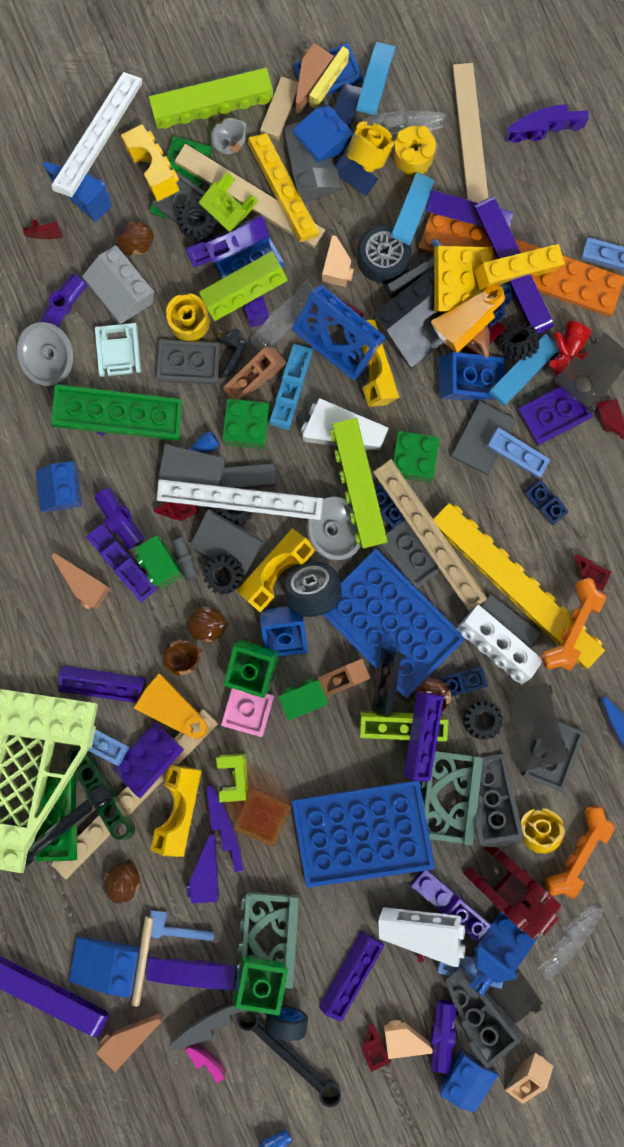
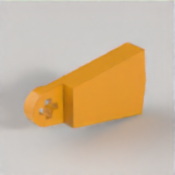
M498 285L490 286L484 292L432 320L431 323L434 331L447 346L458 353L495 318L493 311L505 300L502 287Z
M158 674L144 690L134 709L193 739L203 738L208 731V725L199 715L198 711L161 674ZM200 723V732L195 731L193 733L192 725Z

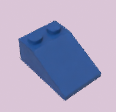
M44 162L42 165L53 184L63 167ZM90 174L85 175L72 197L67 196L95 223L112 207L109 199L110 195L105 190L107 188L106 185L99 178L95 180Z
M451 352L439 357V398L451 400H497L489 392L505 376V358L491 356L485 358L482 355Z
M77 936L69 982L108 995L130 998L134 988L140 947Z

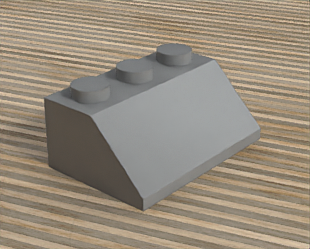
M116 245L100 254L82 276L83 280L119 324H122L153 304L154 291Z

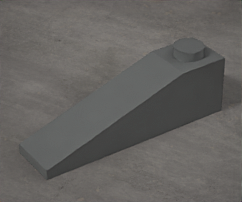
M301 120L285 126L284 130L298 194L304 203H307L343 188L338 170L330 158L317 162L292 133L293 129L303 121Z
M504 753L483 757L475 824L480 846L504 847L522 844L524 839Z
M461 966L445 982L461 1017V1023L470 1040L469 1043L472 1051L488 1069L519 1044L524 1034L487 992H485L484 996H481L476 992L477 989L473 990L468 986L474 978Z

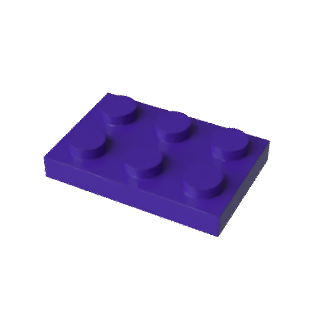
M574 380L517 410L536 446L593 417Z
M155 721L125 754L119 766L115 765L113 770L137 797L141 798L184 751V748L160 723Z

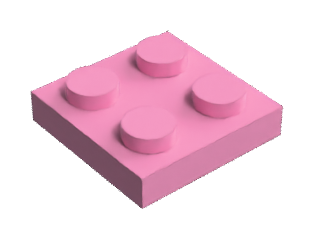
M232 689L221 726L263 737L274 696L267 694L265 698Z

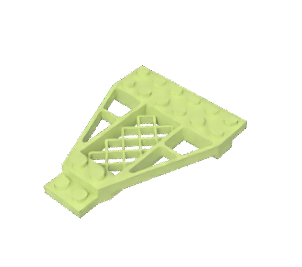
M0 689V781L2 773L6 777V780L0 783V789L9 783L14 790L6 798L0 790V799L2 800L0 807L5 805L10 813L2 820L0 819V870L24 873L28 850L35 840L36 833L89 748H92L96 730L94 722L98 704ZM23 738H30L36 740L27 745ZM19 740L23 749L14 754L10 746ZM55 742L81 747L65 775L49 773ZM39 743L43 753L35 758L30 749ZM8 751L11 758L5 762L6 753ZM27 752L32 761L22 767L18 758ZM14 761L19 770L10 776L5 767ZM35 765L39 771L38 775L30 779L26 770ZM22 774L27 783L18 789L13 780ZM48 776L61 778L60 783L41 812ZM30 786L34 796L26 801L21 792ZM18 796L22 805L13 810L8 801ZM25 808L29 818L21 823L16 814ZM13 818L17 826L4 823Z

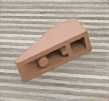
M313 43L310 49L307 48L301 58L302 64L296 97V112L298 114L307 105L309 94L334 60L332 54Z
M275 347L263 348L222 389L230 399L243 400L271 379L287 363Z
M53 553V560L75 597L80 599L79 604L88 610L91 607L98 609L111 588L58 554Z
M158 1013L119 1028L111 1035L107 1033L98 1043L100 1048L96 1054L116 1072L161 1023L164 1015Z

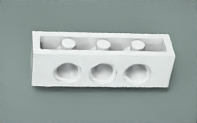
M479 605L468 613L457 628L465 639L471 641L480 652L491 658L498 667L504 669L513 680L521 685L532 678L542 663L541 657Z

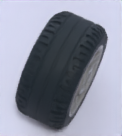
M375 226L369 229L358 243V267L363 275L371 281L382 284L390 283L403 276L408 269L411 259V245L391 237L393 226Z
M309 562L298 566L288 574L284 582V593L288 605L295 613L301 616L315 617L331 611L338 604L342 596V587L338 574L333 567L322 562Z

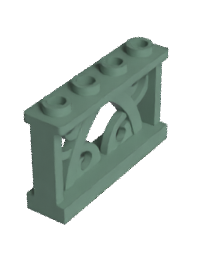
M435 751L431 781H422L421 789H425L423 802L427 824L432 817L437 819L434 826L439 825L442 819L446 822L444 827L438 832H433L429 829L430 839L473 846L483 763L482 757ZM445 759L450 763L452 772L448 773L447 768L442 766L443 771L438 773L435 770V764L437 761ZM453 759L470 761L471 765L470 767L456 770ZM435 777L438 781L432 786V779ZM460 777V783L463 780H466L467 787L460 788L458 785L457 778ZM453 780L455 789L463 796H466L467 799L466 802L455 804L448 814L440 805L436 794ZM430 802L436 811L429 812ZM457 809H463L464 815L462 817H458V815L456 814L454 819L453 815ZM449 825L462 831V836L445 833Z
M247 891L246 897H242L241 910H245V919L240 921V933H244L243 941H239L238 955L248 956V944L254 954L248 957L275 961L273 960L274 954L278 950L283 951L284 957L280 959L276 956V961L285 963L287 966L288 975L285 988L293 989L299 894ZM263 901L267 904L270 913L266 915L265 910L259 907L261 913L256 915L253 913L252 907L254 903ZM271 901L290 902V905L274 910ZM279 918V923L285 921L286 927L279 929L275 919ZM251 919L252 921L257 923L252 927V929L249 932ZM271 922L274 931L278 935L287 938V942L276 945L268 956L261 949L255 937L264 926ZM240 964L237 965V976Z

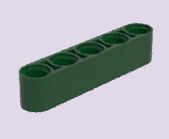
M74 746L69 749L67 753L69 765L72 764L81 747ZM87 751L74 773L87 795L99 787H107L112 801L106 806L97 809V812L114 839H131L135 834L134 823L90 751ZM92 769L93 777L91 780H88L87 773ZM111 806H114L115 814L110 817L108 810ZM122 824L126 826V833L123 836L119 832Z

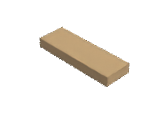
M281 76L260 129V134L267 133L271 138L280 139L296 99L299 82Z

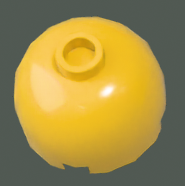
M543 808L542 811L532 809L524 814L521 820L524 836L523 843L531 851L546 854L553 852L561 844L565 829L562 819L555 812Z

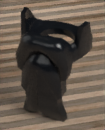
M234 329L229 333H218L216 336V340L219 343L233 350L219 376L220 379L230 375L243 356V350L247 342L245 339L238 340L241 332L238 329Z

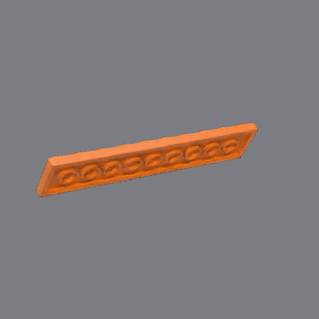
M431 213L418 250L434 256V248L431 246V242L434 239H437L442 246L491 247V244L482 227ZM515 239L521 253L540 249V247ZM493 251V260H497V257ZM563 256L565 264L556 271L539 276L531 275L539 293L611 317L624 283V277L566 256Z

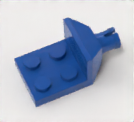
M500 911L473 950L475 969L478 972L468 986L473 990L477 989L476 992L484 996L492 983L515 979L517 977L515 971L538 938L536 937L533 940Z

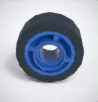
M281 1006L280 1015H266L265 1031L270 1036L284 1041H297L305 1037L308 1016L302 1010L290 1006Z

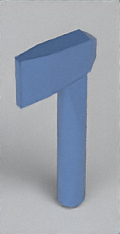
M150 910V917H153L151 931L153 938H160L162 935L209 941L214 940V932L165 927L167 912Z

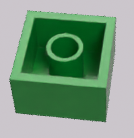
M227 399L223 431L224 445L266 450L270 415L269 403Z
M398 431L393 462L405 479L426 483L432 482L438 454L439 437Z
M158 536L135 548L138 553L135 555L136 560L141 567L147 568L148 573L146 576L155 587L158 586L164 589L184 577L166 545Z
M239 640L233 647L223 686L265 698L270 691L280 652Z
M313 678L301 682L303 687L294 689V686H291L281 691L282 695L278 698L288 721L328 705L319 680L314 681Z
M241 956L233 996L235 1009L280 1015L288 975V968L285 963Z

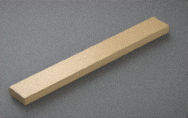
M473 63L454 64L452 71L467 199L481 202L488 198L474 67Z
M187 144L184 145L175 159V164L209 185L215 182L218 184L221 178L229 172L235 178V181L227 190L233 198L243 205L247 198L253 195L259 201L252 209L253 212L262 215L269 222L296 237L279 202L275 198ZM317 224L315 225L319 231L318 237L303 241L313 249H315L325 233V229Z
M390 459L374 470L373 473L468 611L486 601L487 597L393 460Z

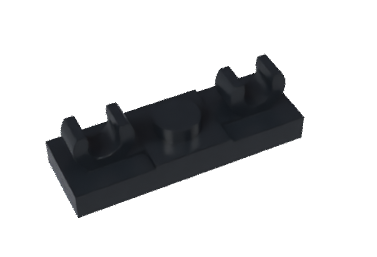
M382 648L372 705L373 712L384 716H391V712H396L397 710L392 706L393 701L398 700V697L394 696L398 684V672L404 669L403 666H400L401 658H406V655L402 654V652Z

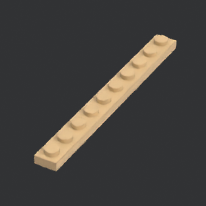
M204 709L199 715L208 725L206 735L201 739H193L180 732L174 739L184 748V751L171 765H179L219 724ZM200 723L192 725L193 733L195 731L200 732ZM167 770L141 798L137 797L128 786L117 796L128 815L166 778ZM111 806L108 810L110 817L115 814L114 806ZM98 816L77 837V860L54 861L51 864L65 879H68L111 835L101 817Z

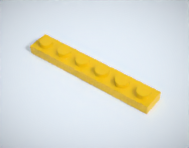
M267 133L249 137L247 143L299 242L318 237L319 231Z

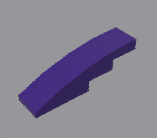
M431 190L426 211L482 227L473 206L479 202ZM501 209L509 227L514 212Z
M103 523L86 536L141 603L157 590Z
M213 784L207 786L211 829H220L223 851L232 850L234 872L243 871L244 863L241 846L234 823L225 803L219 802V793Z
M153 956L148 958L146 981L187 987L235 990L237 966L203 960L189 961L178 958L170 960Z

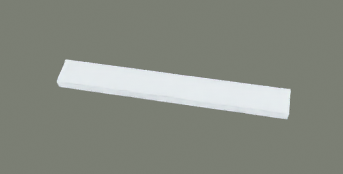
M125 72L122 73L52 184L53 191L69 197L74 195L141 87L142 78Z
M158 480L157 501L321 520L323 498Z

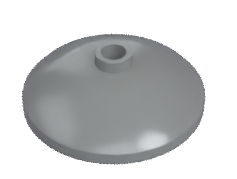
M48 322L31 324L22 332L17 344V357L26 376L33 382L44 386L62 382L70 373L73 364V350L67 335L59 327Z
M340 497L323 499L321 520L307 519V534L311 545L321 556L330 560L349 558L361 546L357 545L355 533L358 532L356 524L352 525L349 513L353 512L352 504H347L346 499Z

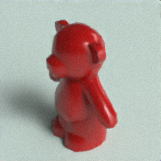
M576 321L566 323L564 338L560 332L554 334L560 354L550 361L548 365L556 376L566 378L567 380L574 378V362L587 360L590 357L589 353H579V351L589 338L591 330Z

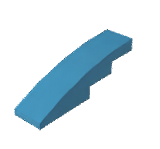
M376 42L356 111L372 115L377 114L396 46Z
M419 172L415 173L391 237L410 245L435 180Z
M545 334L539 340L537 353H532L533 357L531 358L527 356L524 361L521 358L489 393L505 406L559 351L556 342Z
M293 344L269 425L290 430L313 349Z

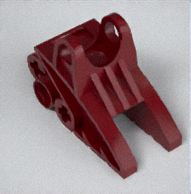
M486 846L485 849L509 870L506 876L493 889L471 867H468L463 874L519 929L523 930L533 940L539 933L545 936L559 920L556 913L563 906L498 847Z

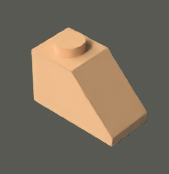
M332 235L322 273V282L346 287L347 281L352 280L354 269L351 268V259L336 236Z
M394 1020L384 1025L388 1059L432 1054L430 1042L406 1022L401 1023L399 1020Z
M534 1053L522 1062L506 1086L505 1091L522 1104L547 1089L553 1065L542 1056Z

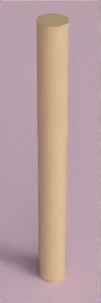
M149 916L144 919L131 1000L132 1006H139L153 925V917Z

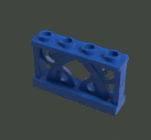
M320 285L311 291L308 296L309 299L291 329L300 338L309 343L314 350L326 357L330 363L343 371L346 376L355 380L363 374L368 363L386 337L327 288ZM315 304L318 306L317 313L311 312ZM313 317L317 319V321H313L309 324L307 323V318ZM341 324L344 327V334L348 343H333L327 325ZM363 345L369 347V350L365 355L362 349L360 348ZM354 350H355V351L357 352V354L359 355V359H360L359 364H357V363L354 361V360L356 359V354H355Z

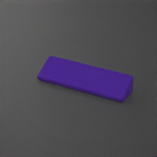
M63 666L59 672L58 691L137 703L144 692L146 679L144 677Z
M417 692L404 776L412 781H431L444 700L443 695Z
M364 931L360 932L319 1005V1009L326 1016L342 1022L385 945L383 942Z

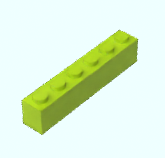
M262 68L149 96L157 129H167L172 125L187 124L192 120L207 119L212 115L227 114L233 110L247 109L257 104H267L273 99V88L267 68Z
M358 418L333 423V429L329 431L332 442H337L338 450H335L337 463H342L343 470L339 471L342 484L347 483L348 491L345 492L347 504H352L353 512L349 513L352 525H357L358 532L355 533L357 545L367 548L388 543Z

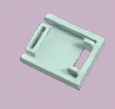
M136 323L95 327L100 377H105V369H107L108 376L133 374L134 366H136L137 373L142 372L138 326ZM126 331V336L128 337L108 340L107 333Z

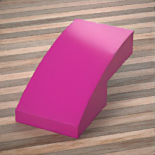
M198 1043L186 1047L185 1051L197 1069L205 1064L216 1083L225 1078V1068L211 1052Z

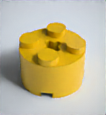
M365 121L360 122L348 145L346 156L350 160L362 165L363 169L368 172L380 169L385 165L395 142L391 140L392 134L379 124L374 123L373 126H370Z
M410 126L401 130L397 135L393 154L394 164L398 170H402L408 176H414L416 172L424 174L433 162L436 142L429 128L426 126Z
M194 294L178 295L169 302L166 309V318L172 333L178 339L196 341L206 334L209 329L210 318L207 307L200 297Z

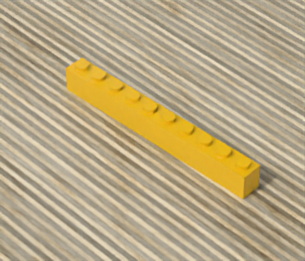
M449 503L433 519L448 542L550 639L560 646L563 641L561 635L566 627L569 628L572 622L570 620L571 613L563 606L560 608L555 603L556 599L549 592L544 593L539 588L540 584L533 577L528 578L523 573L525 570L521 565L511 562L505 550L502 548L498 549L493 545V539L486 533L482 534L478 530V525L473 520H467L462 515L463 511L454 504L452 506ZM583 626L573 647L581 651L576 663L582 669H588L605 651L601 647L603 645L602 642L595 636L591 637L586 632L587 628Z

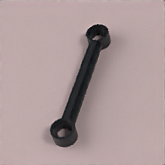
M102 786L91 791L86 796L87 800L35 839L28 850L25 867L34 861V857L91 812L109 804L112 801V797L107 787Z
M251 1011L254 1013L256 1021L250 1023L245 1021L242 1023L240 1016L243 1012L238 1013L237 1024L239 1028L244 1031H253L319 1092L320 1101L324 1106L334 1107L339 1104L341 1088L336 1081L325 1080L283 1040L270 1036L265 1031V1024L259 1019V1012ZM326 1087H334L338 1091V1096L324 1098L322 1093Z

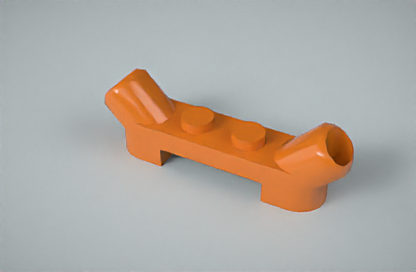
M591 578L578 581L574 585L580 605L578 609L575 608L571 613L570 620L572 622L569 628L566 627L561 635L563 640L561 645L544 651L541 655L543 665L548 670L562 667L570 672L573 669L581 651L573 647L589 613H600L607 594L598 591L594 580Z
M591 806L585 808L584 816L588 830L585 835H581L576 844L578 848L574 855L571 854L566 861L567 867L563 873L545 878V886L551 896L564 894L570 899H574L579 894L585 883L578 878L581 870L598 840L607 844L615 829V824L605 818L602 807Z

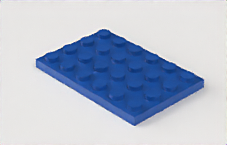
M377 549L340 583L342 587L340 601L331 611L323 614L377 670H379L382 648L396 650L406 655V658H401L400 666H403L404 669L398 672L399 677L396 688L405 698L465 640L461 633Z
M419 780L292 801L306 888L436 868Z

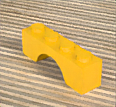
M142 124L121 135L134 163H151L144 176L157 202L179 191L176 183L179 181V178L174 169L170 170L171 165L167 157H162L163 152L159 144H154L156 141L151 131L147 132Z
M556 244L485 262L475 269L474 272L481 291L490 286H500L523 276H539L551 273L562 267L565 263L560 246Z
M366 320L377 329L375 320ZM381 344L367 365L369 380L362 387L368 407L388 405L399 398L383 344ZM366 345L360 347L364 355L369 350V347Z
M292 528L236 592L261 612L274 598L273 587L278 576L291 566L304 564L316 550L304 536Z
M170 765L167 768L164 786L170 790L173 796V810L169 819L162 826L155 828L150 851L162 856L184 857L201 770L179 765Z

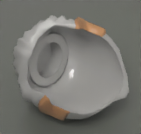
M224 118L221 123H217L213 131H211L210 142L213 149L228 155L234 152L237 153L245 143L247 124L234 118Z

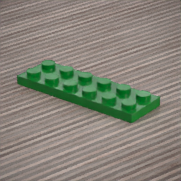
M55 384L51 427L179 441L182 399Z

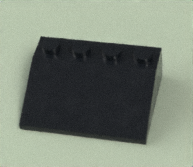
M434 267L373 314V320L376 322L378 331L386 337L385 339L411 369L444 343L434 331L431 323L432 320L446 313L434 312Z

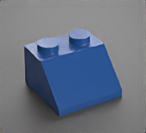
M329 105L315 109L292 131L317 162L343 153L353 136V132L349 129L348 125L340 119L335 110Z
M73 461L50 464L36 471L40 512L83 507L78 466Z
M290 606L263 609L260 612L264 647L279 651V656L308 653L303 616L295 613Z
M461 1048L451 1063L450 1073H445L438 1084V1089L442 1097L458 1108L476 1112L499 1074L492 1068L486 1069L480 1060Z

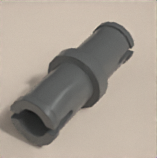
M184 537L172 541L171 543L178 557L177 563L181 565L186 581L199 577L192 561L193 555L189 553Z

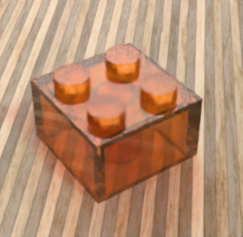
M252 787L234 830L274 847L292 804L256 787Z

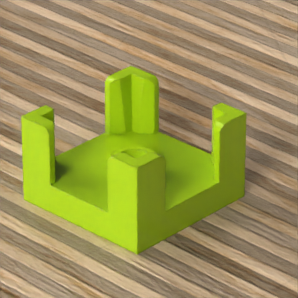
M227 172L218 184L215 182L211 185L198 203L231 232L247 217L259 201L253 195H250L241 205L233 198L227 190L235 181V178Z
M246 753L220 755L216 758L217 768L235 767V771H232V780L236 786L224 787L219 792V802L246 800L249 796Z

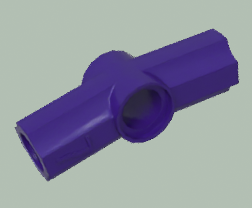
M72 273L63 286L50 295V303L40 322H48L59 327L65 315L71 312L73 303L86 289L87 284L76 274ZM65 300L62 306H57L59 301Z
M110 488L99 491L95 495L94 500L105 515L104 522L112 532L119 535L129 550L145 539L132 522V515L129 510L119 503Z
M437 1000L435 1023L431 1029V1071L438 1073H450L452 1048L455 1045L456 1035L454 1027L456 1007L450 1000Z

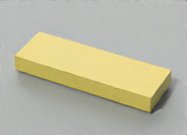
M342 47L309 94V106L316 109L348 64L349 50Z

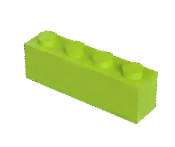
M273 251L199 293L214 321L288 280Z
M360 711V738L410 740L414 713L391 712V716H384L373 711ZM441 714L437 741H447L448 719L445 714Z

